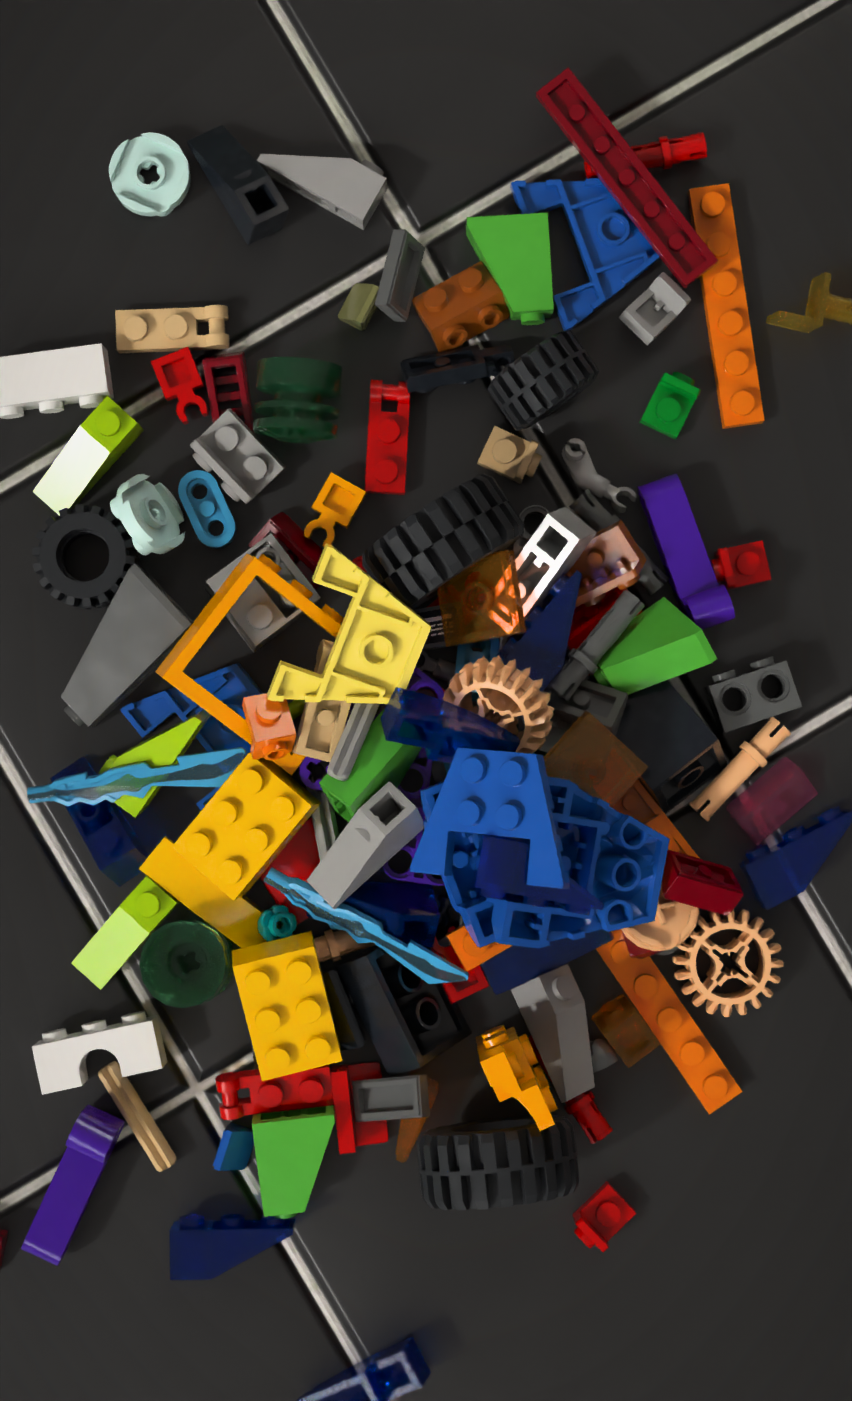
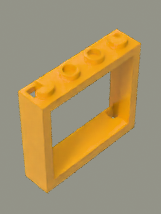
M246 553L155 672L252 745L246 720L182 671L255 576H258L335 638L338 635L344 617L327 604L320 609L309 599L313 593L295 579L289 584L281 578L278 573L282 568L266 555L261 554L257 559L255 556ZM290 752L283 758L272 761L292 776L306 756Z

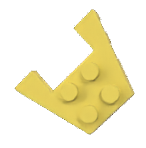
M326 543L312 580L314 583L353 597L323 673L318 674L280 660L268 690L267 698L271 701L284 702V699L305 700V702L336 700L346 701V703L401 704L431 630V625L334 546Z

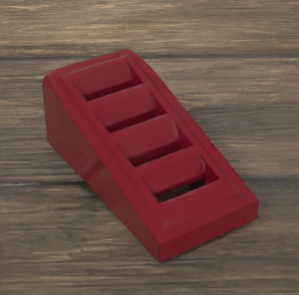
M244 351L205 357L202 363L213 423L229 409H220V402L241 399L242 406L232 407L231 409L237 416L244 415V423L256 434ZM236 366V374L216 376L215 369ZM239 384V390L218 393V385Z

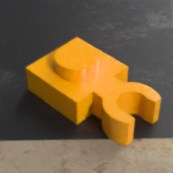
M331 472L311 507L321 515L318 519L312 520L307 524L304 530V537L310 539L313 531L321 528L327 532V538L323 542L322 547L324 548L326 543L333 545L335 541L334 527L338 523L348 528L367 492Z

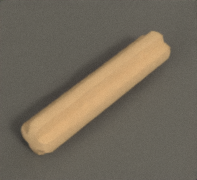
M113 1061L102 1067L98 1071L100 1080L156 1170L161 1172L170 1168L177 1161V1157L127 1076L122 1077L119 1063Z

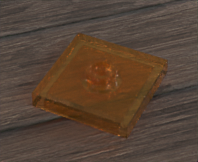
M505 550L491 553L437 588L446 647H456L526 633L514 551Z
M585 711L544 756L547 776L570 780L584 792L609 803L610 807H613L648 768L645 763L588 711Z

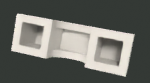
M139 1011L121 1016L122 1023L107 1026L106 1020H98L81 1025L82 1031L67 1034L66 1028L42 1033L43 1040L38 1041L32 1046L42 1095L83 1086L89 1080L86 1058L88 1053L95 1049H104L115 1055L120 1065L122 1077L162 1069L167 1063L158 1016L146 1017L145 1011Z

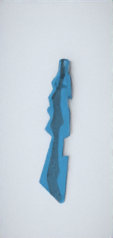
M238 747L177 756L179 764L151 768L144 761L110 768L99 775L88 776L86 771L55 779L51 784L29 787L27 789V797L30 804L55 801L69 807L80 801L94 806L105 799L114 803L123 795L143 799L151 786L221 787L242 761L246 750Z
M271 867L263 880L281 891L293 905L305 909L314 919L328 923L331 929L346 931L358 944L375 943L428 984L467 981L469 978L468 972L413 940H410L408 945L383 931L382 922L343 903L334 910L309 883L299 878L288 877Z

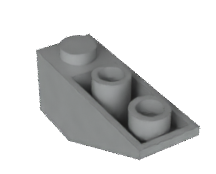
M389 781L357 810L306 881L335 910L424 829V821L417 807Z

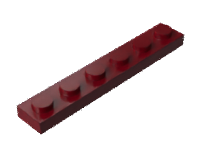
M569 67L536 92V98L684 289L717 264L718 260Z

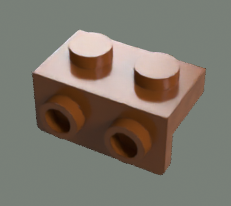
M482 261L412 299L415 311L430 332L439 352L448 351L462 345L467 340L489 328L497 326L510 316L501 289Z
M622 520L598 531L575 564L562 578L572 593L567 601L571 609L583 603L586 607H590L601 601L606 596L607 591L618 587L619 590H624L640 579L639 574L647 559Z

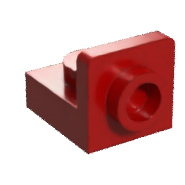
M763 540L729 548L724 547L713 552L715 559L710 560L717 582L724 584L727 590L772 579Z
M606 1181L572 1214L574 1222L578 1226L574 1232L588 1248L591 1249L596 1245L604 1253L609 1248L608 1241L637 1213Z

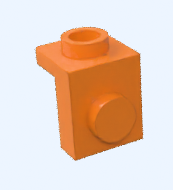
M267 693L243 697L242 707L252 740L250 750L252 759L277 760L292 752L296 731L287 699H284V702L268 700Z

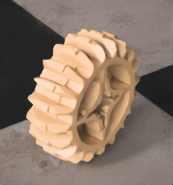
M500 655L493 657L490 662L483 656L477 659L474 664L472 662L465 664L459 673L452 677L449 681V687L444 692L443 700L446 703L441 714L449 717L446 721L445 729L456 730L454 742L463 741L467 745L466 748L533 754L542 747L546 741L545 737L551 731L553 724L550 719L553 716L554 708L547 705L550 701L551 693L539 690L543 679L533 681L529 677L530 667L523 669V671L518 670L516 659L504 665ZM473 690H477L479 695L477 699L478 706L473 707L471 695ZM523 715L525 729L519 732L516 726L518 723L517 717Z
M734 909L729 915H723V919H720L718 913L709 911L711 920L709 923H706L705 919L698 915L696 924L700 928L696 932L694 930L689 935L691 939L688 943L684 942L676 946L681 950H685V955H675L672 957L673 963L685 965L684 969L674 973L675 979H689L680 990L684 995L691 994L697 990L691 1001L696 1007L702 1005L708 999L706 1012L709 1014H714L718 1005L721 1004L722 1015L730 1017L732 1005L735 1004L738 1013L746 1015L747 1008L745 1002L748 1000L756 1009L760 1008L761 1002L756 995L761 992L766 997L771 998L773 992L765 986L767 981L778 984L781 980L776 974L770 973L771 968L783 967L782 960L771 958L772 954L782 950L781 945L778 943L767 944L773 938L775 932L768 928L759 933L764 920L757 916L748 924L750 912L745 909L739 912L736 920ZM724 929L743 931L738 938L734 937L726 945H716L708 939L713 933ZM752 940L757 947L759 956L758 969L755 975L749 971L745 964V956L750 949L748 945ZM699 948L705 951L711 960L710 968L706 973L708 977L703 983H701L696 970V957ZM713 949L722 955L725 953L730 956V952H734L732 960L742 970V973L740 974L733 968L730 970L726 966L725 971H721L723 963L712 952ZM730 978H738L747 984L743 989L733 993L713 992L717 985L722 986Z

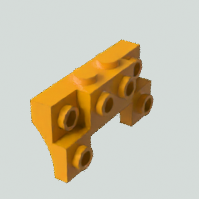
M499 1025L477 1036L476 1043L480 1064L490 1086L495 1091L499 1103L514 1097L529 1111L540 1131L555 1125L551 1112L557 1110L558 1107L551 1094L549 1083L541 1065L532 1067L538 1061L526 1033L518 1037L514 1027L506 1030L504 1025Z

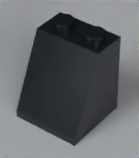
M668 680L628 695L625 710L612 747L666 814L722 771L728 764L718 738Z

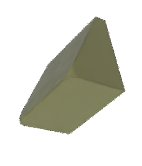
M354 284L338 314V318L361 331L365 330L377 308L375 301L379 287L374 284Z

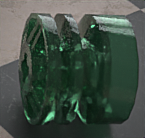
M270 357L258 360L256 389L272 395L274 398L273 400L255 403V412L269 417L253 420L254 433L289 443L308 444L315 441L337 439L338 426L324 421L338 419L339 409L322 404V400L341 396L342 367L323 360L298 357Z
M189 919L167 923L153 932L142 948L139 966L143 983L153 997L168 1006L186 1008L211 1001L226 989L233 978V944L226 936L202 920ZM195 952V960L200 963V968L191 969L189 972L187 971L188 963L183 961V957L192 955Z

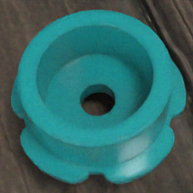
M284 905L272 906L271 909L265 910L258 919V931L267 942L292 936V932L297 927L295 915L289 913V909ZM278 921L281 922L280 929H278L276 926Z

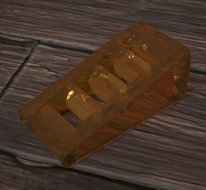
M411 1070V1071H410V1074H409L408 1076H415V1075H422V1074H420V1073H418V1072H416V1071H414V1070ZM427 1077L431 1110L439 1093V1085L437 1081ZM427 1117L401 1119L395 1152L397 1161L402 1163L407 1161Z

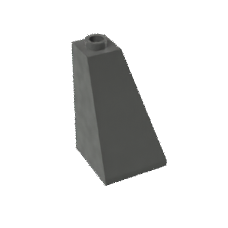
M137 564L132 565L128 569L61 696L68 704L64 711L80 727L84 723L88 727H96L157 670L194 622L156 580Z

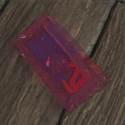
M784 757L728 804L726 810L758 846L818 795V792L802 770L789 758Z

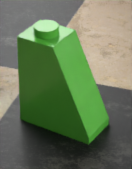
M548 212L467 217L466 236L479 260L482 261L501 289L511 320H521L522 325L545 323V318H551L554 311Z
M663 597L630 622L628 627L596 665L598 667L597 671L593 675L590 674L595 683L628 693L629 695L711 664L717 657L702 629Z
M383 709L369 728L348 780L340 781L326 774L319 782L336 814L348 823L357 810L389 781L398 788L422 749L416 735L418 729L408 718L401 714L394 717Z
M334 1105L253 1114L252 1131L264 1217L274 1216L278 1219H288L296 1216L298 1213L305 1212L335 1124Z

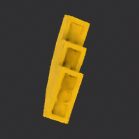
M167 836L161 840L140 866V871L239 947L244 948L267 942L258 931V919L264 910L247 896L233 901L172 848L174 842ZM277 922L276 926L278 929H280L281 924Z

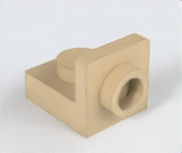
M494 426L477 464L521 484L525 475L533 477L540 463L542 455L536 453L539 442L535 440L529 442Z

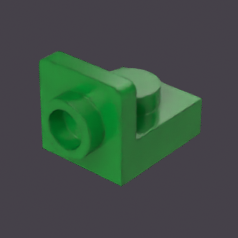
M673 372L672 375L664 373L645 409L640 423L676 439L701 390L693 386L695 381L682 373Z

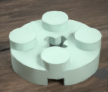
M148 132L130 141L127 139L114 151L109 164V177L114 193L122 205L133 213L150 217L169 215L184 200L190 188L191 174L188 160L179 145L165 135ZM152 165L157 166V174L160 176L157 182L152 181L150 184H144V177L140 175V171L142 169L149 170Z
M137 474L119 486L117 496L110 501L111 511L116 518L121 520L123 526L132 537L135 549L140 554L145 556L152 552L165 554L179 546L185 538V532L180 535L179 524L184 522L182 510L167 487L160 482L153 485L145 480L150 476Z

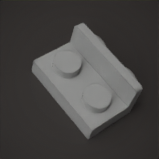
M231 408L227 409L199 438H196L190 444L191 448L195 451L192 455L195 461L207 472L213 470L224 481L221 484L223 490L236 502L240 499L246 504L252 501L286 468Z

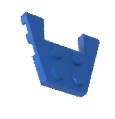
M586 178L585 181H561V179L532 183L515 181L510 184V189L520 214L545 213L559 207L563 208L589 277V283L553 296V304L564 331L572 330L660 259L659 255L599 178Z
M240 663L194 679L195 682L245 720L242 707L243 697L264 694ZM175 687L128 704L120 709L142 738L147 737L174 713L183 721L204 710ZM212 715L196 736L207 752L238 747L246 750V754L242 752L236 753L234 756L217 763L224 773L238 767L251 750V745ZM216 787L196 804L200 810L206 806L220 787Z
M457 748L410 865V872L452 876L456 832L530 839L527 885L570 889L568 872H564L560 853L563 851L561 837L556 834L551 811L554 809L543 755Z

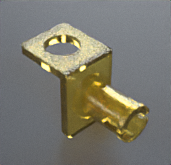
M824 272L811 281L805 316L777 311L767 316L766 323L805 333L822 327L824 318L852 325V299L830 294L831 273Z

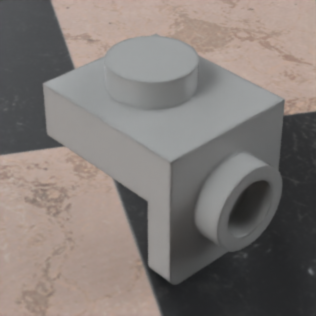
M662 272L649 288L623 311L619 319L648 346L678 317L689 304L691 298L666 273Z

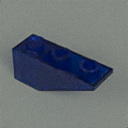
M578 570L571 577H568L565 573L561 575L548 591L554 596L545 609L537 605L522 623L528 630L519 641L511 637L496 655H500L504 665L516 659V667L520 671L530 667L529 677L533 681L543 679L542 686L539 689L541 692L564 665L582 576Z
M83 756L50 779L53 782L55 779L86 771L88 776L97 774ZM97 787L57 790V792L64 794L84 793L93 798L102 794L96 790ZM105 799L94 806L80 801L69 807L65 806L102 873L120 887L142 872L139 868L148 858V854L117 804Z
M839 806L833 807L817 816L819 823L807 829L803 825L796 826L783 833L781 837L784 841L769 848L768 844L765 843L745 853L747 860L740 863L739 866L762 908L769 910L804 892L852 823V810L844 809L841 811Z
M480 835L472 884L476 888H481V896L506 900L507 893L523 896L522 903L545 908L548 907L549 901L566 903L565 911L583 915H590L591 908L603 910L604 903L570 877V889L527 885L530 846L523 840L495 835Z
M364 882L342 902L382 922L383 931L408 945L410 940H413L423 947H433L440 913L432 885ZM317 907L318 911L328 913L322 910L321 908ZM306 911L307 916L313 918V917ZM337 917L351 926L357 933L369 935L383 943L394 946L367 932L362 923Z
M226 1214L221 1216V1220L205 1221L203 1215L181 1216L180 1221H174L170 1229V1280H211L293 1235L295 1219H281L274 1216L264 1217L262 1215L261 1220H245V1215Z

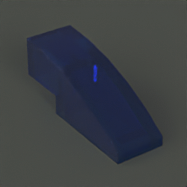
M398 687L395 688L381 716L386 741L425 748L427 759L452 763L457 748L515 752L520 744L519 737L469 710L429 695Z
M602 929L585 933V938L576 940L564 938L551 941L550 946L542 948L513 945L483 962L481 966L495 995H498L613 940L614 936L611 931L607 932Z
M410 1337L340 1372L300 1396L297 1401H390L423 1387L431 1371L413 1337Z

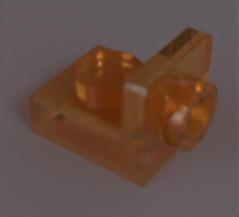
M623 994L605 1003L591 1018L628 1068L661 1045Z

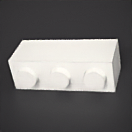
M102 343L0 357L1 419L19 418L24 416V410L39 409L40 413L44 414L64 411V405L79 403L80 408H95L106 396L111 399L114 398L108 351Z

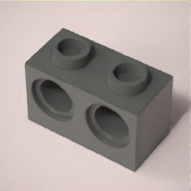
M773 656L750 663L751 672L737 676L735 669L712 676L714 684L704 687L719 733H726L802 707L787 660L775 663ZM767 675L775 677L780 685L779 692L774 698L766 697L761 690V682ZM729 688L736 689L742 698L740 707L735 711L728 710L722 701L724 692Z

